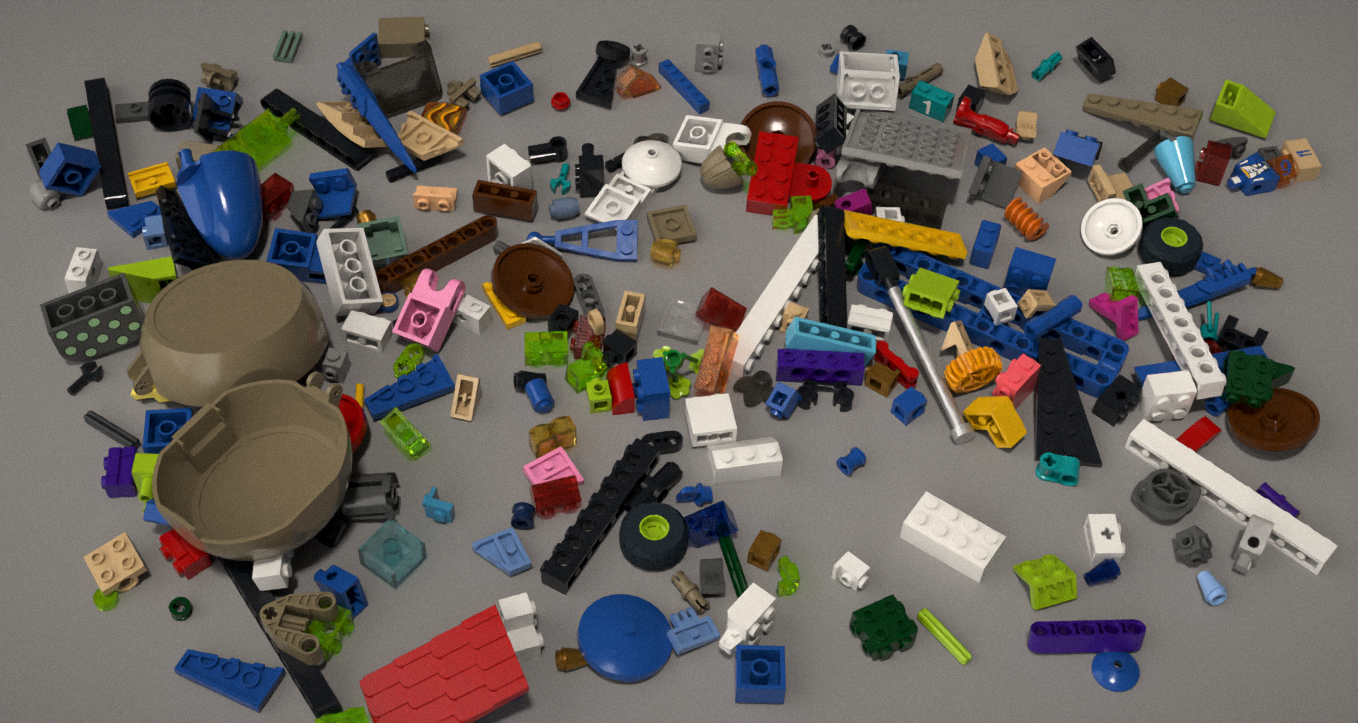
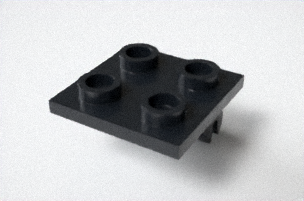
M201 93V98L197 103V117L193 121V132L210 144H212L214 136L235 140L236 136L234 134L213 129L215 118L239 121L240 117L235 114L219 111L220 106L209 96Z

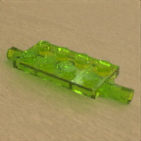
M291 108L282 117H276L269 109H266L212 152H243L252 156L256 161L257 168H260L292 142L287 130L292 123L300 118L299 113L294 115L297 111Z

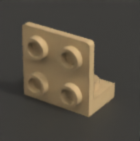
M1100 164L1092 166L1088 183L1099 202L1111 198L1126 200L1123 191L1133 187L1127 175L1119 173L1108 176Z

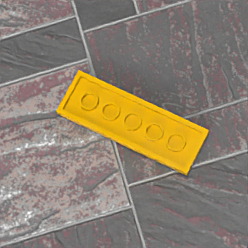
M844 210V227L847 236L858 240L862 238L873 243H887L892 247L902 246L912 251L921 250L932 255H946L951 259H965L967 256V249L959 233Z

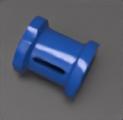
M853 447L845 457L837 459L838 468L847 476L852 474L853 469L866 463L865 454L857 447Z

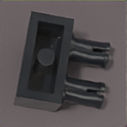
M591 143L582 145V155L579 156V164H575V176H579V178H575V189L580 191V198L597 197L604 187L603 155H594V145Z

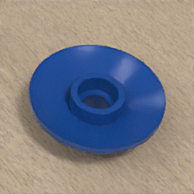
M1099 652L1092 661L1091 670L1093 677L1099 685L1109 691H1128L1139 680V666L1136 660L1127 652Z

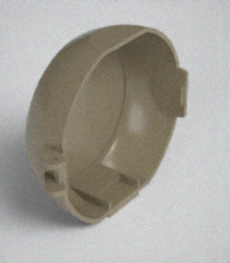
M224 261L186 273L168 284L157 294L144 317L140 334V352L128 367L127 374L131 380H135L133 389L138 395L148 394L152 389V385H154L157 393L169 400L185 405L203 407L207 403L212 404L223 392L243 384L275 379L299 380L319 361L327 346L329 335L313 293L295 274L282 266L266 261Z
M315 371L308 376L306 387L292 380L255 381L231 388L223 392L212 404L207 403L171 436L173 440L159 453L154 467L152 490L154 501L160 514L174 530L196 548L213 556L230 560L257 561L269 559L288 553L308 542L331 521L338 511L346 495L351 477V439L346 422L338 408L343 394V387L338 383H332L324 392L321 390L324 376L320 372Z

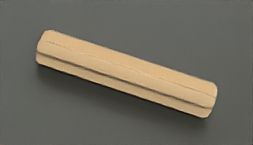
M537 41L488 56V63L490 67L534 55L542 52V46Z

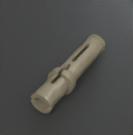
M935 63L917 75L908 77L905 82L899 84L897 96L902 97L908 92L913 91L920 80L928 82L943 73L942 65Z

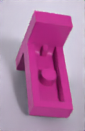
M1105 292L1089 299L1090 308L1116 323V338L1124 341L1139 334L1137 297L1131 295L1119 301Z

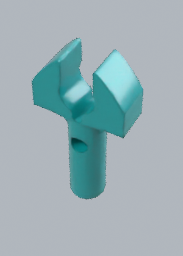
M568 163L562 164L557 179L551 178L550 189L553 194H555L556 188L562 185V195L570 191L571 181H566L570 168Z

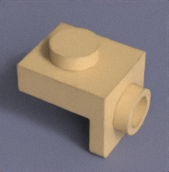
M1018 111L1015 132L1020 135L1019 138L1029 140L1036 137L1038 113Z

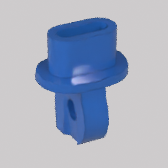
M697 483L696 487H684L676 495L677 502H695L697 506H702L704 502L712 503L713 494L711 486H703L702 483Z

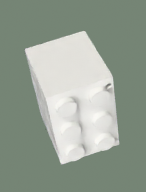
M840 51L836 94L847 108L895 111L900 79L897 55Z

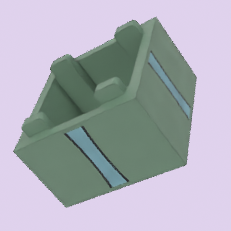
M399 216L358 224V228H364L374 269L384 268L408 255Z

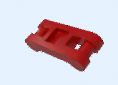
M878 341L876 343V353L873 357L874 361L889 367L894 372L896 369L900 370L898 383L905 389H909L911 386L915 389L919 376L918 369L905 364L902 358L897 357L888 349L889 345L887 342Z

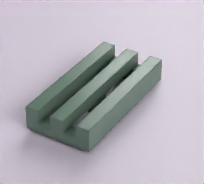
M283 30L273 54L274 61L293 62L302 40V32L295 34L294 31L287 33V30ZM293 39H295L289 56L286 57L287 52L290 49L291 42Z

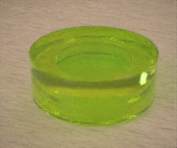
M99 588L93 594L95 607L100 611L112 610L118 604L119 597L116 590L105 596Z

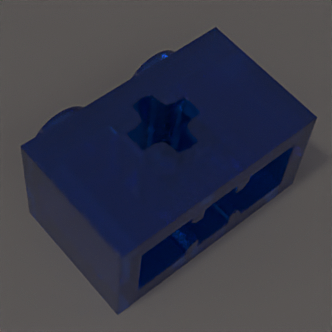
M724 500L684 517L688 528L687 538L696 548L739 531L733 511Z

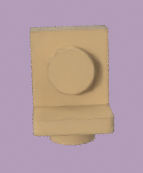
M1028 289L1017 303L1025 318H1031L1036 311H1048L1056 306L1047 291Z

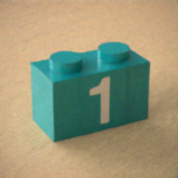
M920 80L911 93L909 109L944 122L952 110L955 94Z

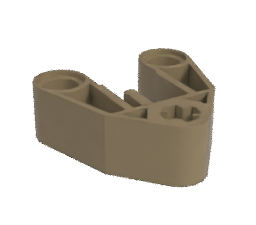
M313 592L289 594L263 606L259 615L264 629L279 649L307 665H315L322 660L324 653L319 639L315 635L305 633L309 629L310 620L332 622L337 619L340 611L336 598L332 593ZM331 605L329 608L323 609V607ZM309 648H315L311 652H306Z

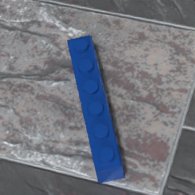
M669 59L659 63L658 72L699 115L709 110L710 101Z

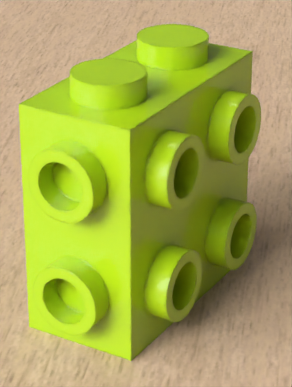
M919 268L916 274L911 275L909 283L903 289L902 296L905 297L903 305L910 307L912 310H919L930 314L932 317L944 319L946 313H951L954 303L958 301L961 292L958 289L960 281Z

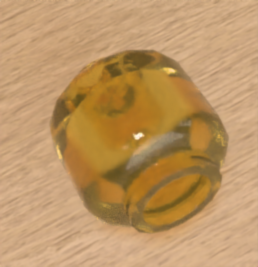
M658 238L657 241H653L650 257H653L654 263L672 266L675 261H679L681 249H678L677 241L666 238Z

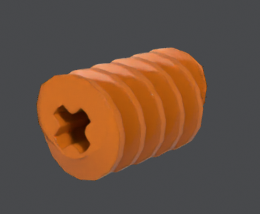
M1016 198L1007 206L1004 213L1005 218L1027 240L1034 241L1040 238L1048 230L1049 224L1043 223L1044 219L1042 217L1038 218V213H1033V208L1028 207V203H1022V198Z

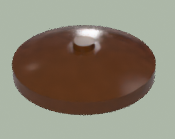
M782 101L761 104L752 109L741 123V125L747 126L750 129L752 136L747 145H739V150L744 160L752 168L759 131L799 137L797 163L808 164L815 153V124L803 109L794 104Z
M524 243L508 247L500 253L492 268L491 282L497 297L510 310L527 318H550L559 303L565 306L569 304L574 293V280L567 264L553 251L536 244Z
M1273 388L1272 399L1263 407L1253 408L1249 407L1246 403L1239 402L1232 403L1228 411V426L1233 436L1247 446L1264 451H1287L1301 447L1315 437L1320 425L1319 410L1314 402L1301 393L1284 388Z

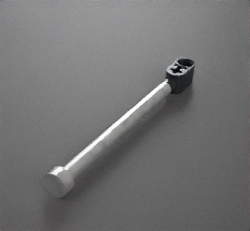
M883 246L865 251V261L875 283L878 286L885 285L953 427L951 435L955 443L962 444L968 442L975 436V431L971 423H965L910 308L903 305L905 297L902 296V291L897 283L900 278L899 269L889 248Z

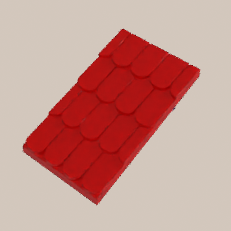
M496 605L462 621L458 626L394 659L392 663L366 675L359 681L373 723H472L499 707L522 698V695L529 691L528 683Z

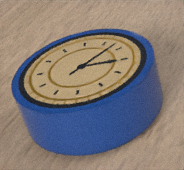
M393 292L381 294L383 303L379 310L384 313L394 312L399 306L398 296Z

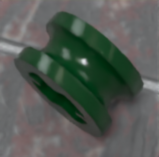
M177 597L169 604L171 616L176 621H185L192 615L191 603L185 597ZM179 606H184L182 612L177 611Z

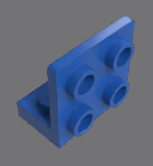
M373 32L349 52V58L343 62L345 66L353 65L361 77H364L381 62L377 34Z
M198 87L191 125H193V121L197 117V103L201 98V93L206 94L220 106L219 111L231 114L234 113L235 105H242L243 98L236 92ZM216 117L213 129L230 131L232 120Z
M344 168L310 173L309 181L323 202L317 219L350 215L352 213L357 183L349 169Z

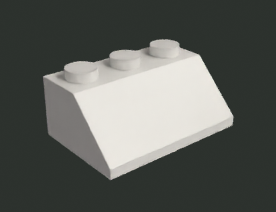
M773 437L707 445L706 447L715 484L781 475L783 459L779 444Z

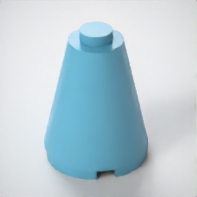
M1179 136L1176 137V141L1170 142V139H1167L1158 144L1154 149V154L1175 190L1186 194L1191 192L1196 186L1194 143L1190 137Z

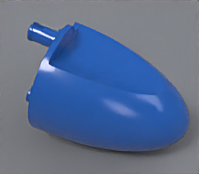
M185 148L180 150L178 156L180 157L182 167L176 176V183L185 209L196 230L204 241L222 257L229 260H242L248 257L257 246L263 223L262 186L255 159L239 151H217L202 155L199 160L194 162L191 149Z

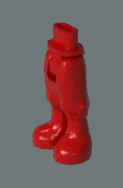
M967 96L962 100L953 120V123L958 126L971 128L977 134L987 136L1004 144L1009 142L1016 145L1020 137L1019 134L1013 132V128L1009 129V125L987 114H978L971 110V99Z

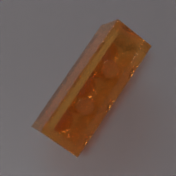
M711 325L694 388L702 394L714 395L724 393L739 335L733 330Z

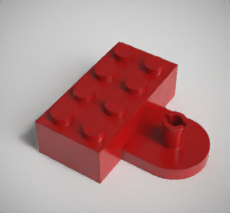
M759 131L747 196L746 212L786 218L789 201L815 204L826 199L832 189V178L820 166L796 162L799 137Z

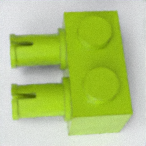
M135 454L131 473L139 493L138 498L141 502L145 503L143 513L145 512L146 502L154 499L152 479L159 454Z

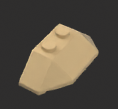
M987 32L975 57L979 85L983 89L995 94H1016L1018 88L1014 69L1008 53L1002 47L1004 44L1001 39Z

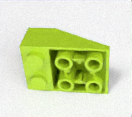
M1225 79L1210 120L1267 138L1276 111L1245 85Z
M172 256L108 267L110 277L125 273L137 301L151 304L163 288L179 278Z

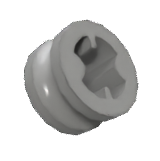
M831 41L819 43L818 55L822 58H831L835 51L834 43Z

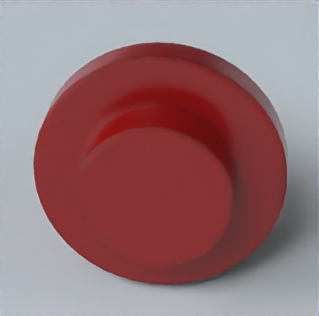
M564 92L555 93L551 99V105L557 110L567 109L570 106V98Z

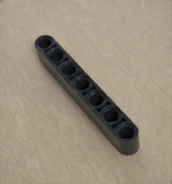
M275 88L260 100L261 106L267 113L350 168L356 170L371 158V152L368 148H364L351 141L338 131L333 124L281 90Z
M822 205L818 212L820 322L847 328L844 210Z

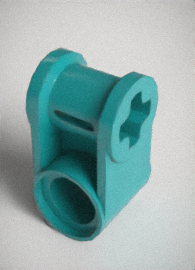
M1051 452L1041 455L1040 464L1035 469V474L1040 480L1059 483L1065 486H1075L1079 483V459Z

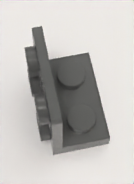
M984 155L968 193L1006 209L1011 203L1022 176V171L993 161L991 157Z

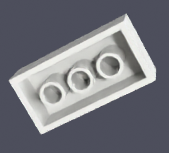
M364 228L323 229L316 244L334 315L346 316L349 315L351 310L375 314L383 303Z
M927 491L903 522L900 538L978 583L981 582L1001 553L1006 536Z

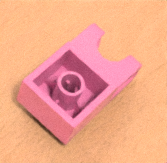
M427 268L422 270L412 293H409L392 332L404 340L439 352L466 287L463 281L452 279L443 290L437 291L438 275L434 270Z

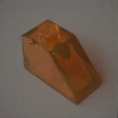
M628 64L615 79L619 86V92L624 96L629 95L633 98L661 89L653 75L631 64Z

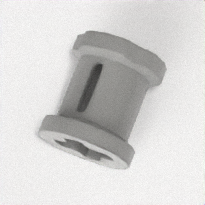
M635 42L631 45V52L633 53L631 64L635 67H642L647 64L646 53L648 47L645 43Z

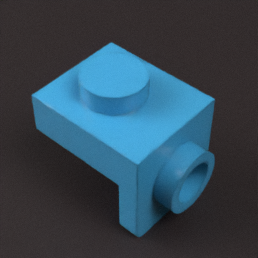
M432 487L430 493H426L422 505L425 507L426 517L433 518L438 522L452 524L455 518L454 504L438 500L437 488Z

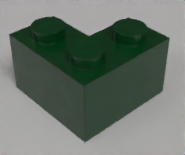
M1142 183L1123 191L1125 199L1135 205L1141 214L1143 221L1141 233H1143L1145 227L1150 222L1163 217L1179 218L1169 193L1150 200Z

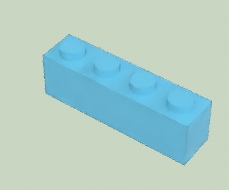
M794 317L786 330V349L864 353L866 367L876 353V336Z

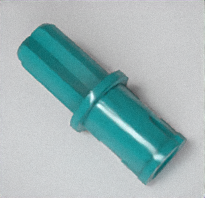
M1055 52L1049 58L1043 59L1041 64L1031 72L1032 77L1040 81L1047 73H1051L1063 58L1060 52Z

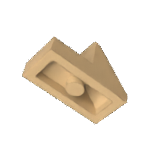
M961 320L950 324L941 351L957 346L956 352L960 356L964 352L974 349Z

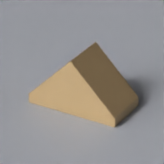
M464 374L457 375L450 417L473 421L481 399L480 378Z

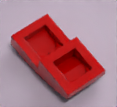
M1204 416L1176 440L1197 453L1204 445L1207 446L1222 430Z

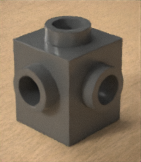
M1194 525L1176 533L1178 544L1176 550L1182 560L1193 566L1212 558V542L1208 534L1198 526Z

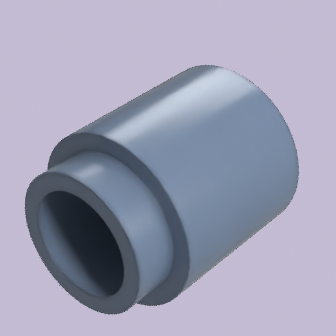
M565 197L552 200V204L549 205L551 217L554 216L556 220L575 217V214H580L578 199Z

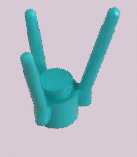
M1211 301L1207 302V324L1200 326L1201 336L1208 346L1215 344L1218 340L1219 313H1215L1212 326Z

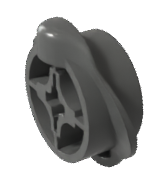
M1163 468L1151 472L1135 486L1132 493V501L1139 504L1157 519L1173 521L1183 517L1187 511L1196 506L1201 496V488L1193 485L1180 473Z

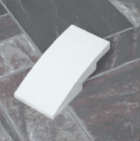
M622 171L620 174L617 173L609 185H604L585 212V216L599 223L613 220H633L659 188H648L627 178Z

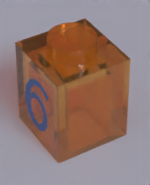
M1291 154L1266 160L1280 176L1278 186L1290 183L1291 178L1297 177Z

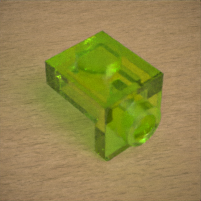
M787 555L779 558L777 572L782 581L777 583L776 594L778 597L783 595L789 596L799 589V570L794 562L791 563Z

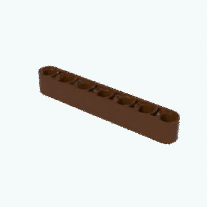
M491 215L482 216L376 271L381 294L384 292L396 293L417 282L423 269L428 268L436 272L495 241L498 237L497 219Z

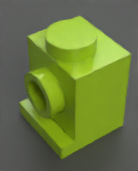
M593 378L590 382H586V396L590 414L612 411V396L608 380Z

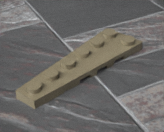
M1088 93L1083 103V112L1111 118L1120 122L1131 121L1134 126H1149L1153 131H1167L1169 135L1174 137L1187 136L1192 141L1203 116V110Z

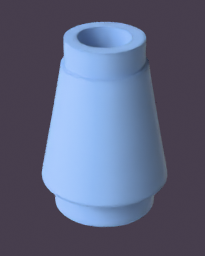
M1202 571L1198 574L1197 579L1206 602L1213 606L1222 604L1228 597L1227 589L1209 571Z

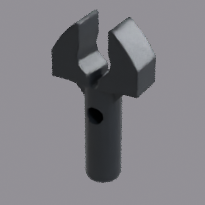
M96 361L84 363L80 367L83 375L67 388V392L70 395H74L88 381L93 380L97 383L101 381L104 375L102 365L97 368Z

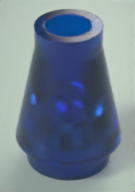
M1113 558L1109 560L1104 559L1089 572L1084 573V579L1089 586L1116 580L1117 576L1121 575V572Z

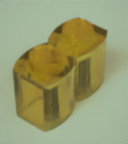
M570 416L558 417L549 424H539L529 430V447L536 459L561 446L564 450H567L577 443L576 426Z

